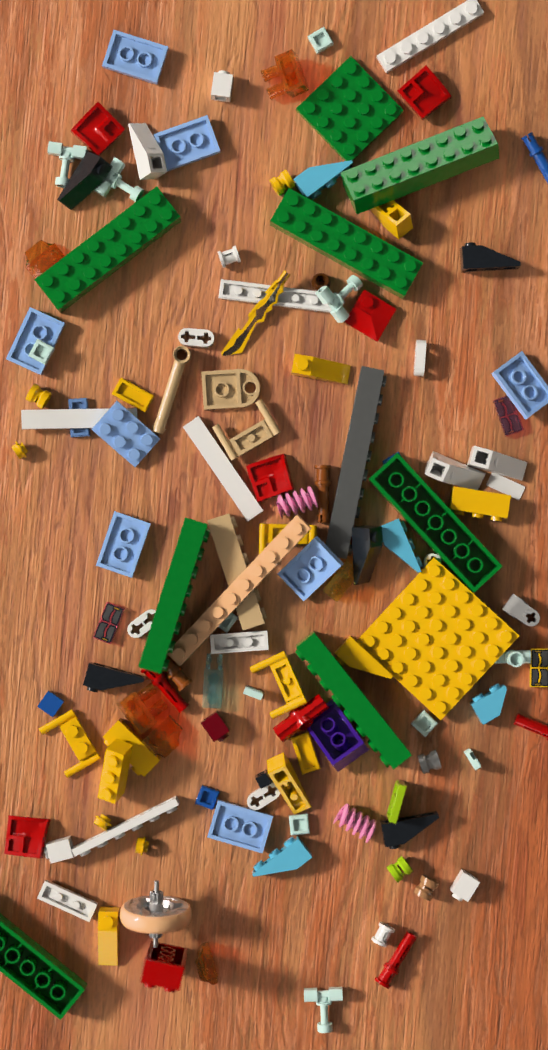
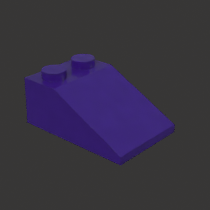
M332 699L327 703L329 709L315 718L313 724L307 730L332 766L339 772L369 749Z

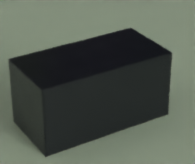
M267 770L255 776L260 789L272 784Z

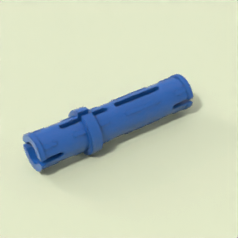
M533 132L528 134L531 142L526 135L522 140L530 151V157L534 158L548 184V160L543 153V147L539 146Z

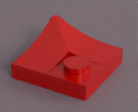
M427 65L397 90L398 94L422 120L452 98L448 90Z
M99 102L71 129V132L98 156L125 131V128Z
M363 289L349 313L350 316L344 323L378 342L397 309Z
M285 454L273 456L246 466L257 502H262L294 490Z
M8 815L4 854L43 858L51 819Z

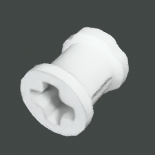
M236 246L224 252L218 251L223 268L227 264L236 261L238 263L241 262Z
M379 922L378 925L380 927L371 940L382 947H387V941L395 929L386 923Z

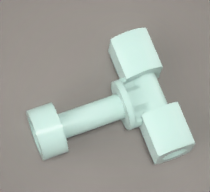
M49 141L47 153L59 156V160H62L60 177H56L55 186L65 188L70 180L68 179L70 162H74V158L83 159L88 151L87 146L73 145V147H66L63 143Z
M114 157L110 163L113 166L95 191L101 196L106 197L111 188L119 187L130 194L129 198L137 202L143 196L144 189L138 185L132 187L121 180L122 176L120 173L124 169L125 164Z
M351 275L346 280L348 285L339 293H332L328 286H322L315 293L323 304H328L332 309L330 313L338 323H343L350 316L343 307L345 304L343 299L352 290L358 291L363 286L361 280L355 275Z
M505 651L494 664L507 663L513 667L530 664L531 651Z
M329 987V990L304 988V1002H316V1005L320 1006L321 1022L317 1023V1031L319 1033H330L333 1031V1023L328 1020V1005L332 1004L331 1001H343L342 987Z

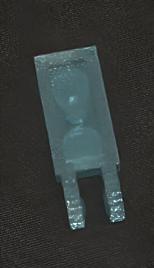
M207 654L206 669H204L202 708L221 709L224 670H222L223 654H219L217 658L218 669H210L212 656Z

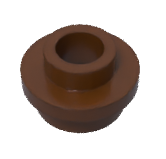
M318 273L313 276L311 285L314 290L318 291L322 287L318 285L317 282L319 281L324 282L322 286L330 287L331 281L326 274Z

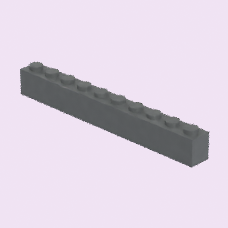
M362 366L360 370L325 544L338 558L347 559V555L351 556L352 545L350 544L352 527H357L354 526V520L359 518L361 507H357L358 500H362L364 488H361L362 480L366 481L368 474L365 465L366 462H370L372 451L369 450V445L374 443L376 432H372L373 425H377L379 413H376L377 405L381 406L383 399L380 390L381 387H385L387 376L384 375V370Z

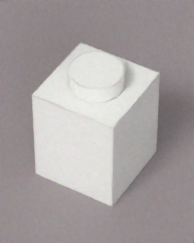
M223 70L214 72L211 100L231 101L233 75L230 72Z
M71 836L49 841L46 844L44 853L46 859H50V863L74 857Z
M461 869L450 887L453 893L452 896L461 902L463 899L469 902L480 881Z

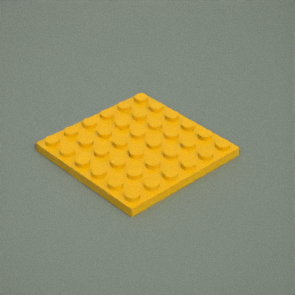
M433 558L356 642L438 719L442 720L515 642L519 635L437 559Z

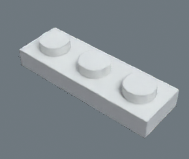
M267 630L210 635L211 654L269 650Z
M49 880L44 881L37 897L41 901L90 922L98 905L97 902Z

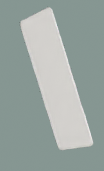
M491 473L486 484L499 492L511 495L512 498L520 500L525 486L496 473Z

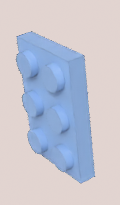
M113 30L102 67L157 85L169 48L159 43Z
M208 115L154 134L155 140L164 154L167 172L221 153Z
M30 307L6 360L42 376L46 365L28 355L37 339L55 348L65 323Z
M523 351L491 373L525 420L548 403V385Z
M118 401L111 406L92 428V431L134 467L140 463L160 440V437Z
M114 511L96 566L133 578L151 523Z
M316 536L278 575L305 601L344 563Z
M218 799L207 838L263 854L273 815Z

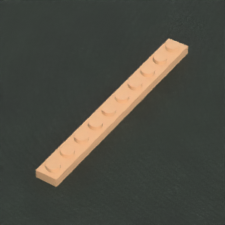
M296 515L176 642L173 653L169 652L168 655L179 666H182L312 528L299 515Z

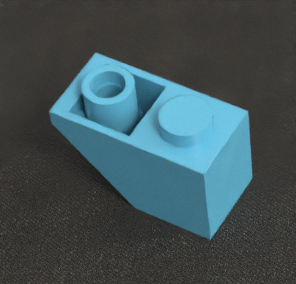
M495 684L489 688L490 692L484 695L480 693L472 698L473 701L470 702V705L481 724L484 725L500 716L507 691L505 685Z

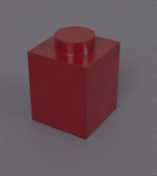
M215 711L201 721V725L213 742L216 740L221 742L229 736L230 728L218 711Z

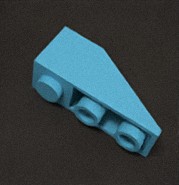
M350 160L309 167L294 178L293 181L303 196L315 200L322 194L321 190L325 187L329 189L337 182L336 179L341 176L340 172L351 169L353 162Z
M398 518L382 525L383 545L417 573L422 572L420 567H423L419 556L415 557L413 553L415 546L411 538L407 539L405 534L408 530L404 521L400 522Z
M298 836L296 838L290 837L284 842L285 846L280 850L276 848L268 855L270 858L255 864L252 875L256 877L296 870L312 858V853Z

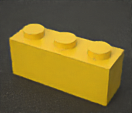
M454 486L451 490L449 509L453 510V513L456 515L464 516V512L472 513L474 518L483 519V515L491 516L490 520L502 522V518H508L511 495Z
M121 718L103 736L105 739L103 742L107 746L115 739L133 744L130 764L133 766L131 769L138 776L142 774L145 777L161 760V757Z
M115 739L106 748L97 798L115 804L125 793L133 744Z

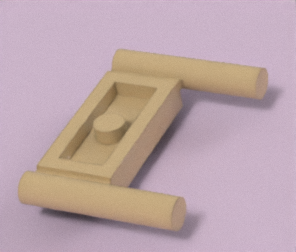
M262 399L255 403L262 413L264 420L230 440L227 439L219 424L212 427L231 461L281 432Z

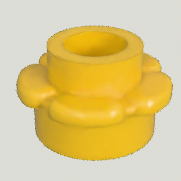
M16 441L12 449L19 459L26 458L28 450L22 442L18 444Z
M103 814L100 817L95 816L94 824L101 829L107 831L112 826L109 823L111 820Z
M145 837L137 838L135 853H139L140 856L143 855V852L147 853L149 841H145Z

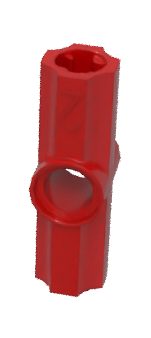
M318 694L308 701L307 704L290 711L289 716L273 728L274 732L282 742H285L298 731L309 728L313 724V720L329 709L321 695Z

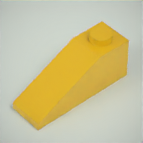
M394 200L370 209L381 224L397 239L402 238L413 229L411 214Z
M295 354L291 375L348 384L351 365Z
M351 636L334 652L337 655L335 659L342 666L347 664L349 667L389 679L393 677Z
M283 752L268 759V775L293 814L295 815L310 808L311 804L285 753Z
M100 907L98 911V965L118 966L120 907Z

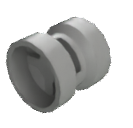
M436 750L431 751L426 756L424 754L417 756L423 774L429 773L430 769L438 770L442 768Z

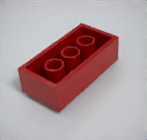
M151 941L140 983H144V986L148 988H156L158 986L163 987L168 992L180 991L188 948L159 942L158 948H153V941Z

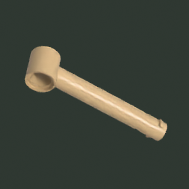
M178 346L173 352L175 361L155 424L152 425V431L160 434L166 431L165 427L185 364L191 360V352L185 346ZM180 350L187 351L188 356L185 360L177 358V353Z

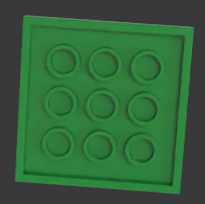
M352 56L296 108V111L344 161H353L404 112Z

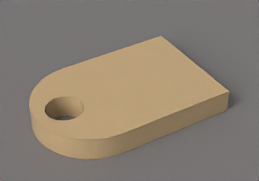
M233 369L201 372L204 410L245 408L252 405L259 396V381L248 370ZM247 383L255 384L256 390L253 393L245 391Z

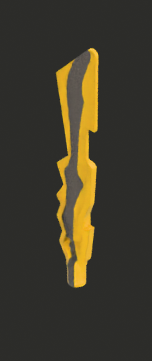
M284 271L278 280H275L266 290V296L248 314L249 320L243 329L238 328L221 352L222 356L243 352L256 323L264 322L266 313L271 311L272 306L278 302V295L283 292L284 284L290 277L289 273Z

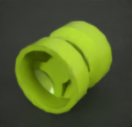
M403 856L399 857L395 864L387 866L388 871L397 883L403 880V876L413 872Z

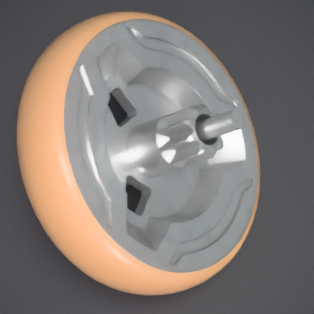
M155 880L154 890L150 891V896L133 898L122 905L120 919L122 924L130 930L149 933V937L153 938V948H158V938H161L163 933L179 931L190 924L192 909L185 900L163 896V891L159 890V881Z

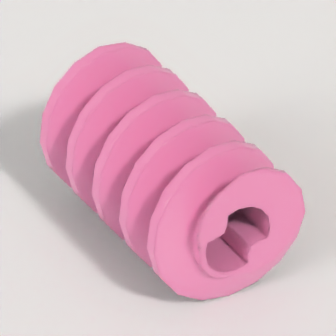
M310 486L307 487V493L301 488L299 495L294 490L292 491V497L287 492L285 493V499L278 495L276 501L281 519H283L284 512L290 517L291 511L297 515L299 508L303 513L306 506L310 511L313 510V504L318 508L314 492Z
M345 804L339 810L333 824L339 820L340 828L346 824L345 831L353 828L352 835L359 832V839L366 836L365 842L368 843L376 829V820L372 819L369 822L370 817L368 815L363 817V812L361 811L356 814V808L353 807L349 810L350 805Z

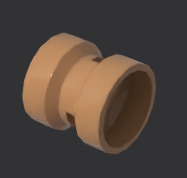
M422 874L420 884L416 886L414 893L431 901L433 891L438 888L439 883Z

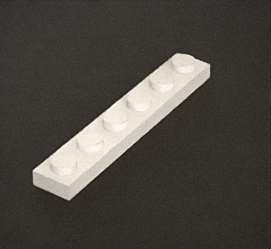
M467 0L378 54L376 58L387 74L481 17L484 11L477 0Z
M177 795L72 848L74 856L80 854L83 857L91 852L90 849L95 846L101 848L108 844V840L112 838L117 840L125 836L126 831L130 829L135 831L143 827L142 823L148 820L150 823L160 818L159 815L164 812L167 814L174 812L180 803Z

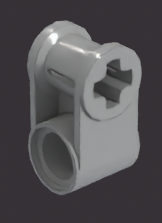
M512 594L502 608L506 613L525 625L535 626L540 621L539 613L515 594ZM534 613L533 617L535 620L527 622L528 618L526 615Z

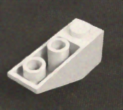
M129 123L128 126L140 180L159 178L167 172L161 148L146 123Z
M473 446L467 466L522 481L527 462L489 449Z
M434 451L425 467V475L444 483L474 490L479 489L486 474Z

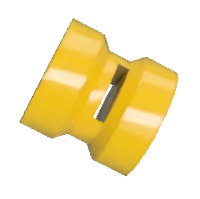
M287 170L282 171L280 176L269 180L278 196L284 194L286 189L295 187V183Z
M35 383L29 390L26 400L34 402L39 408L44 409L52 393L42 390L41 386Z

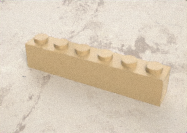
M230 514L207 520L229 587L247 568L246 564L250 563L247 554H242L240 546H243V541L240 534L236 535L234 528L238 526L235 517H230ZM258 589L253 590L236 608L242 630L265 624L264 619H267L264 607L260 608L258 603L261 600Z

